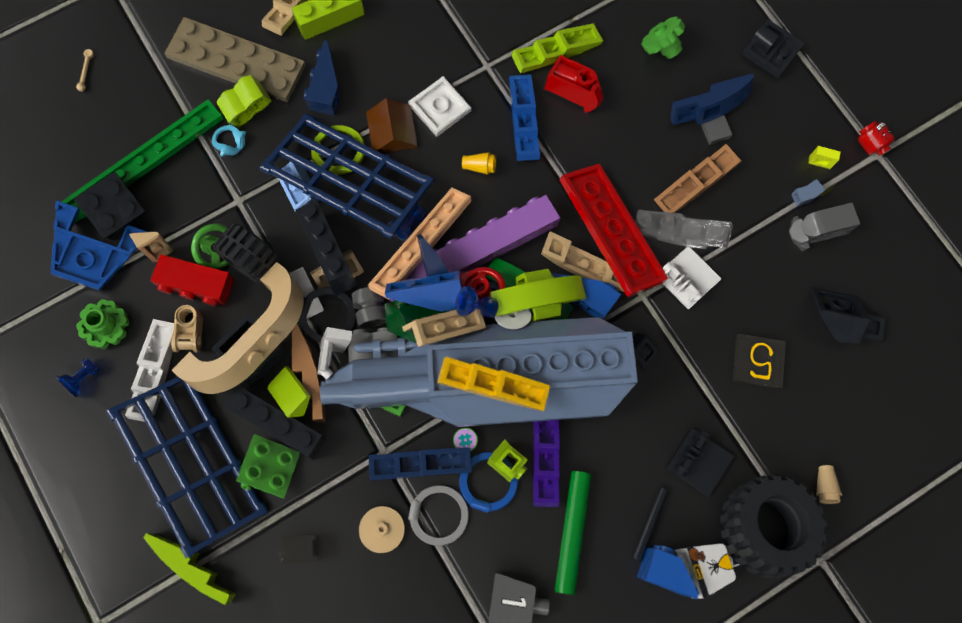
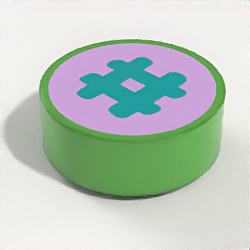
M461 428L454 434L453 444L455 448L470 447V452H472L477 446L478 438L472 429Z

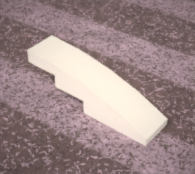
M153 319L137 360L139 369L131 387V390L134 392L132 398L165 383L173 352L171 339L174 323ZM160 393L145 400L153 415H155L160 401ZM136 405L127 409L125 416L128 419L145 422Z

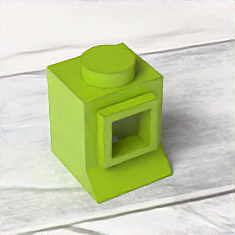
M505 439L489 457L487 462L509 482L514 477L519 480L527 470V467L524 466L527 459ZM507 455L517 462L512 469L502 462Z

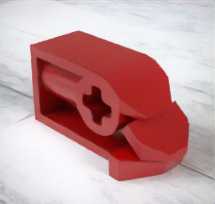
M560 55L548 74L545 89L584 107V111L587 113L600 106L603 95L595 71Z

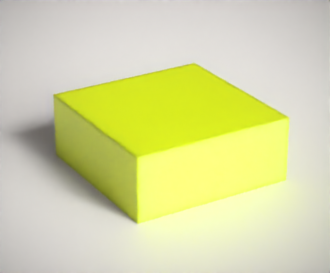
M818 146L811 153L808 163L831 169L839 161L841 152Z

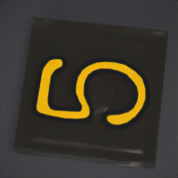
M737 334L732 382L776 389L783 388L786 341Z

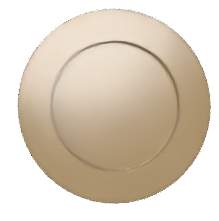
M385 506L369 510L363 516L359 525V535L362 543L369 550L376 553H386L394 550L401 543L405 533L404 521L400 514L394 509Z

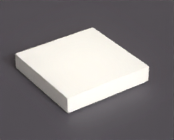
M441 77L408 102L412 110L436 137L471 112L469 104L444 77Z

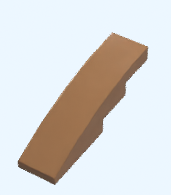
M725 144L711 157H707L693 170L685 173L656 197L654 201L670 217L740 164L741 160Z
M296 323L292 329V372L296 376H302V385L310 395V399H312L313 420L316 423L326 422L325 404L322 405L320 399L321 378L317 374L318 367L312 350L301 328Z

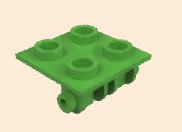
M254 434L236 481L241 483L240 487L250 490L251 487L284 499L300 452Z

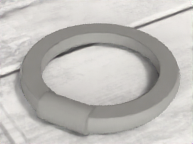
M434 485L422 490L411 501L408 519L414 533L422 541L434 546H443L453 543L464 533L469 520V510L465 499L457 490L445 485ZM434 493L450 495L457 501L461 510V521L458 528L451 535L443 538L427 535L418 523L421 502L427 496Z

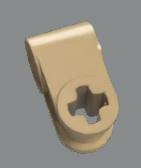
M182 305L175 312L174 331L171 339L174 352L193 350L195 353H199L201 351L203 316L190 305ZM189 313H193L192 321L185 323L186 316Z

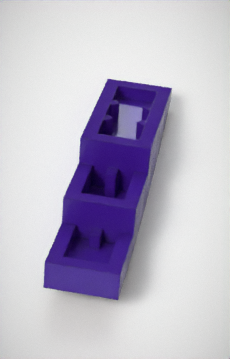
M559 420L533 422V506L559 507Z

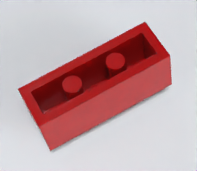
M160 254L150 281L157 286V290L160 292L171 294L173 291L180 293L179 296L188 300L199 298L203 299L202 302L207 305L216 306L217 303L226 305L234 278L229 272Z

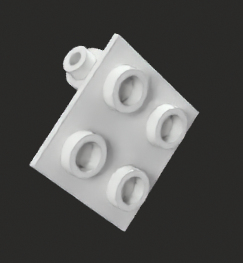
M689 246L663 267L664 272L669 278L663 285L688 310L721 280Z

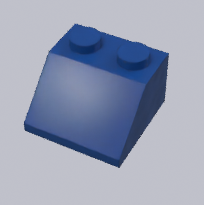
M654 545V548H647L637 578L680 595L697 599L698 591L682 558L674 555L675 550L662 545Z

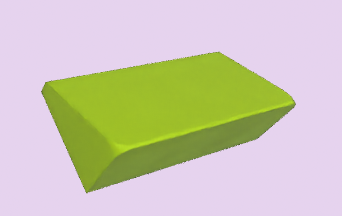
M286 366L271 381L267 389L288 418L304 416L310 395L289 366Z

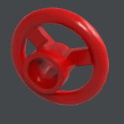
M480 267L468 272L462 279L465 307L472 306L471 302L479 297L491 299L490 293L493 291L490 289L486 275L492 276L497 281L499 290L506 288L502 275L488 267ZM470 281L469 288L471 293L466 296V287ZM484 286V290L479 292L478 289ZM492 303L487 306H479L481 314L494 311Z

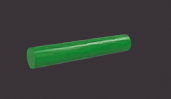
M571 472L555 592L575 595L591 481L590 473Z

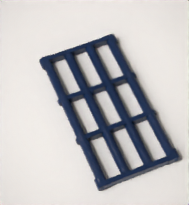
M307 113L304 114L296 126L260 166V171L268 175L272 174L302 190L306 195L310 194L342 211V214L349 215L382 232V235L391 240L435 181V178L427 174L423 175L392 159L391 156L384 155L354 140L352 136L345 135L317 121L315 117ZM306 126H309L341 143L333 151L300 133ZM293 141H296L328 159L320 167L287 148ZM347 147H350L380 163L372 171L341 154ZM281 156L315 175L307 183L273 164ZM336 162L367 179L359 187L328 170ZM387 166L423 185L415 193L380 174ZM323 178L354 194V196L347 204L315 186ZM375 182L410 200V203L403 210L370 193L368 190ZM361 199H364L398 217V219L391 227L356 209L355 206Z
M176 377L106 410L111 422L114 421L131 452L133 463L138 465L158 503L156 505L158 509L161 508L181 545L180 550L185 559L192 557V555L198 553L203 548L269 512L265 502L260 500L254 487H251L250 490L243 489L255 512L244 519L240 518L218 477L232 470L237 478L243 463L240 459H237L218 425L217 417L213 416L201 393L193 389L181 378ZM182 382L205 421L193 428H190L169 390ZM159 393L181 431V434L169 440L166 439L145 401ZM134 405L137 406L158 445L144 453L121 413ZM206 428H209L229 464L216 472L195 437V434ZM183 440H186L206 476L193 484L189 481L171 446ZM159 452H162L182 489L169 497L166 496L147 461V458ZM207 483L211 485L232 523L230 527L219 533L195 492L196 489ZM183 496H186L208 536L207 540L196 546L191 542L171 505L173 501Z

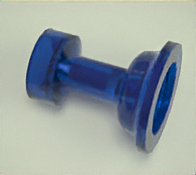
M417 204L395 236L405 242L411 235L410 227L416 221L422 222L427 217L425 210ZM396 220L389 221L388 225L392 227Z
M465 286L458 292L455 309L460 316H468L477 309L480 310L482 316L492 318L498 311V301L491 297L479 300L475 290L470 286Z
M87 357L81 361L83 367L72 376L67 374L55 376L76 398L80 390L78 383L88 374L95 376L100 371Z

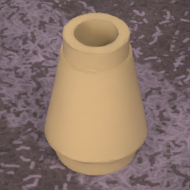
M825 465L818 467L816 497H819V502L823 504L841 502L842 492L834 466Z

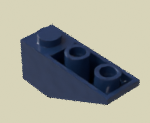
M324 40L322 48H319L317 51V64L311 70L310 86L306 87L304 91V100L309 110L335 116L341 95L328 41Z

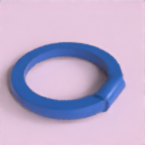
M483 452L471 457V468L480 461L488 460L493 452ZM506 457L502 460L510 469L514 467ZM468 473L460 474L459 485L464 499L470 504V507L486 513L502 509L508 505L517 492L518 480L514 477L510 482V488L506 496L498 502L488 503L471 495L467 486Z

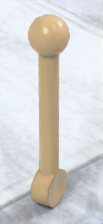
M90 49L85 50L83 53L85 62L80 83L76 85L79 91L86 89L84 83L90 59L94 57V53Z

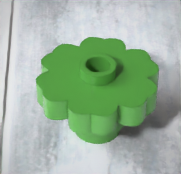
M677 16L671 17L650 30L649 35L643 38L641 45L648 54L660 51L668 59L672 58L682 50L681 40L678 36L684 32L685 25Z
M101 299L97 305L89 303L80 312L82 320L77 323L76 327L79 337L87 340L88 345L94 348L106 349L110 343L118 345L121 339L126 337L124 328L130 324V321L127 318V312L119 308L117 303Z

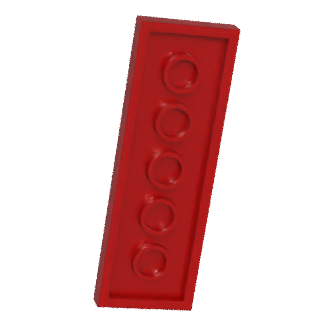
M600 163L562 175L560 178L561 184L626 296L630 297L665 283L669 278Z

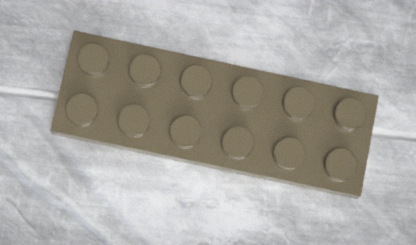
M185 17L182 19L164 53L168 59L236 84L240 78L252 75L259 79L269 96L287 103L306 66L303 60Z

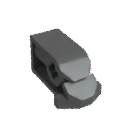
M848 203L808 214L804 220L799 219L798 216L793 217L790 223L789 235L792 242L802 251L810 248V243L849 234L860 225V221L853 203Z

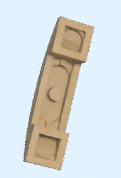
M549 232L541 253L544 257L575 275H581L582 278L600 280L605 284L610 283L618 291L624 292L607 261L570 245L572 241Z

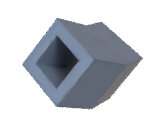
M816 179L807 186L797 188L791 195L798 207L812 202L826 189Z

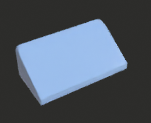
M291 161L282 168V170L307 183L311 180L304 168ZM279 179L295 212L296 209L311 202L320 201Z

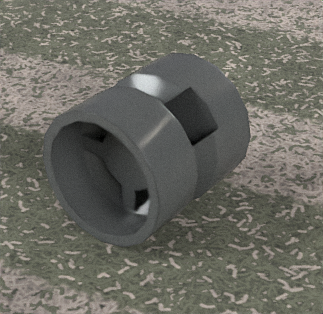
M369 287L359 289L351 294L353 306L358 310L355 315L359 328H374L387 323L385 306H382L384 302L383 296L373 292Z

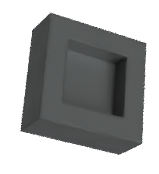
M724 115L701 125L709 145L730 139L732 136Z

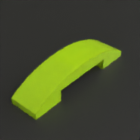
M581 275L540 280L490 293L495 317L537 307L586 299Z

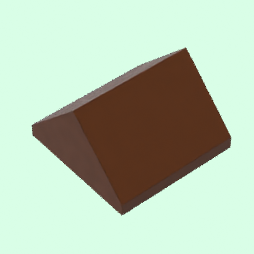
M385 98L366 112L372 149L380 153L418 148L410 105Z

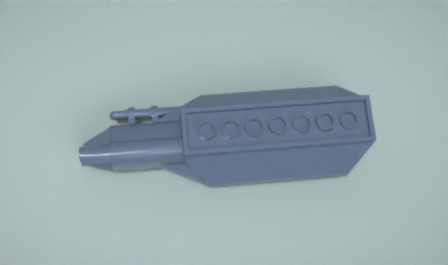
M595 317L529 322L520 329H508L499 324H488L482 330L418 347L417 343L405 340V338H397V341L381 342L380 339L373 340V342L357 343L354 345L355 352H373V358L353 360L334 371L327 380L321 381V404H341L355 409L406 405L457 427L607 417L638 382L632 332H625L605 320ZM398 350V357L381 358V351ZM450 357L468 364L475 363L497 371L504 370L550 385L545 410L539 411L439 384L437 381L443 359Z

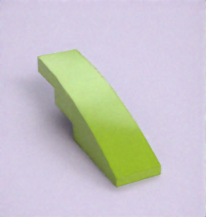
M593 23L559 30L554 37L539 39L534 42L533 46L515 49L511 56L519 72L523 73L554 64L560 55L570 58L600 45L603 40Z
M155 533L145 534L144 539L158 557L180 578L201 593L224 605L232 603L236 593L214 584L218 573L195 563L200 553L185 559L180 550V544Z

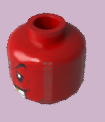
M874 121L859 131L861 135L858 137V142L868 155L877 153L880 156L891 149L889 144L894 141V136L885 123L877 124Z

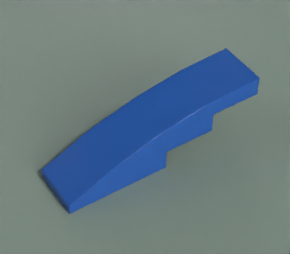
M531 75L509 76L517 161L539 160L540 150Z

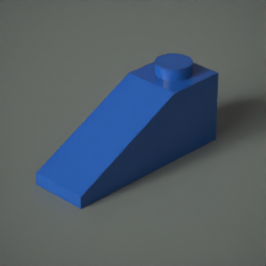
M460 271L386 284L385 297L440 312L446 310L449 312L465 307V295Z
M551 273V275H553L554 278L569 276ZM581 278L586 299L572 303L592 317H599L604 320L621 294L610 283L605 284L600 280Z

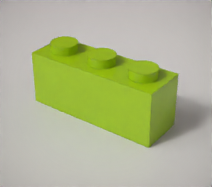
M309 0L291 8L304 40L364 15L362 0Z

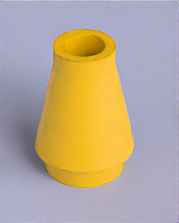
M487 152L463 156L462 169L486 175L495 173L496 155Z

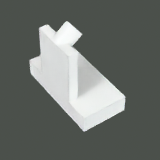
M327 327L320 343L318 375H322L327 380L334 373L329 369L332 351L344 353L351 342L352 331Z

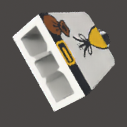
M724 544L676 550L677 556L682 558L698 591V598H705L735 581L736 576L733 567L739 566V564L734 560L736 557L734 552H727Z

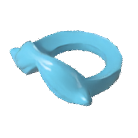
M232 125L220 127L213 134L212 145L221 152V157L224 155H236L245 146L246 131H239ZM226 130L232 131L237 147L234 148L226 144L217 143L219 134Z

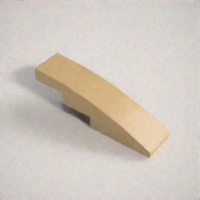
M273 0V8L262 19V27L282 36L295 19L291 8L307 0Z

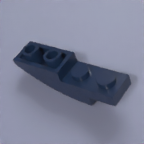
M748 74L710 85V92L672 102L670 120L676 125L695 119L698 125L729 113L751 94L754 75Z

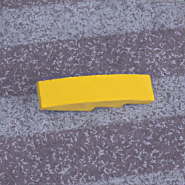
M450 357L443 359L437 381L439 384L539 411L545 410L550 385L504 370L497 371L475 363L468 364Z

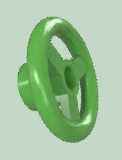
M209 224L197 231L191 244L192 256L197 264L217 270L229 265L225 260L220 262V257L215 249L211 250V245L216 243L219 238L212 235L204 236L210 231H221L224 233L228 228L227 226ZM199 244L203 252L211 255V263L205 261L200 256Z

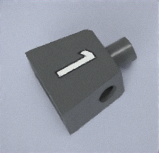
M495 573L488 623H532L533 613L548 615L550 600L535 597L536 586Z

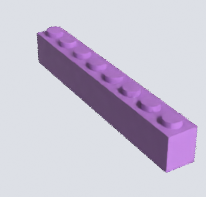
M547 195L541 198L537 196L529 200L527 205L521 208L515 207L508 211L506 216L500 219L498 217L493 218L487 222L486 226L480 229L474 228L468 231L465 237L459 240L454 238L447 242L445 247L439 250L434 249V251L441 258L449 272H469L488 263L495 257L497 258L557 227L560 217ZM423 260L406 280L426 277Z

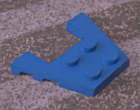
M56 201L51 274L101 291L138 249L129 234L144 233L146 231L127 225L118 247L71 232L80 210L77 207Z

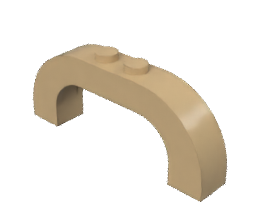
M276 262L260 279L272 292L271 303L264 314L220 358L203 362L189 352L172 370L196 391L215 394L237 386L256 370L295 327L303 309V291L298 282L279 263Z

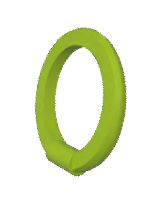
M342 125L331 126V128L348 134L354 140L364 144L363 138L354 129ZM320 132L314 141L321 144L327 135ZM311 150L315 164L321 167L324 162L320 158L319 153ZM357 151L352 161L360 164L364 154ZM342 165L332 166L328 170L336 175L352 172V170Z

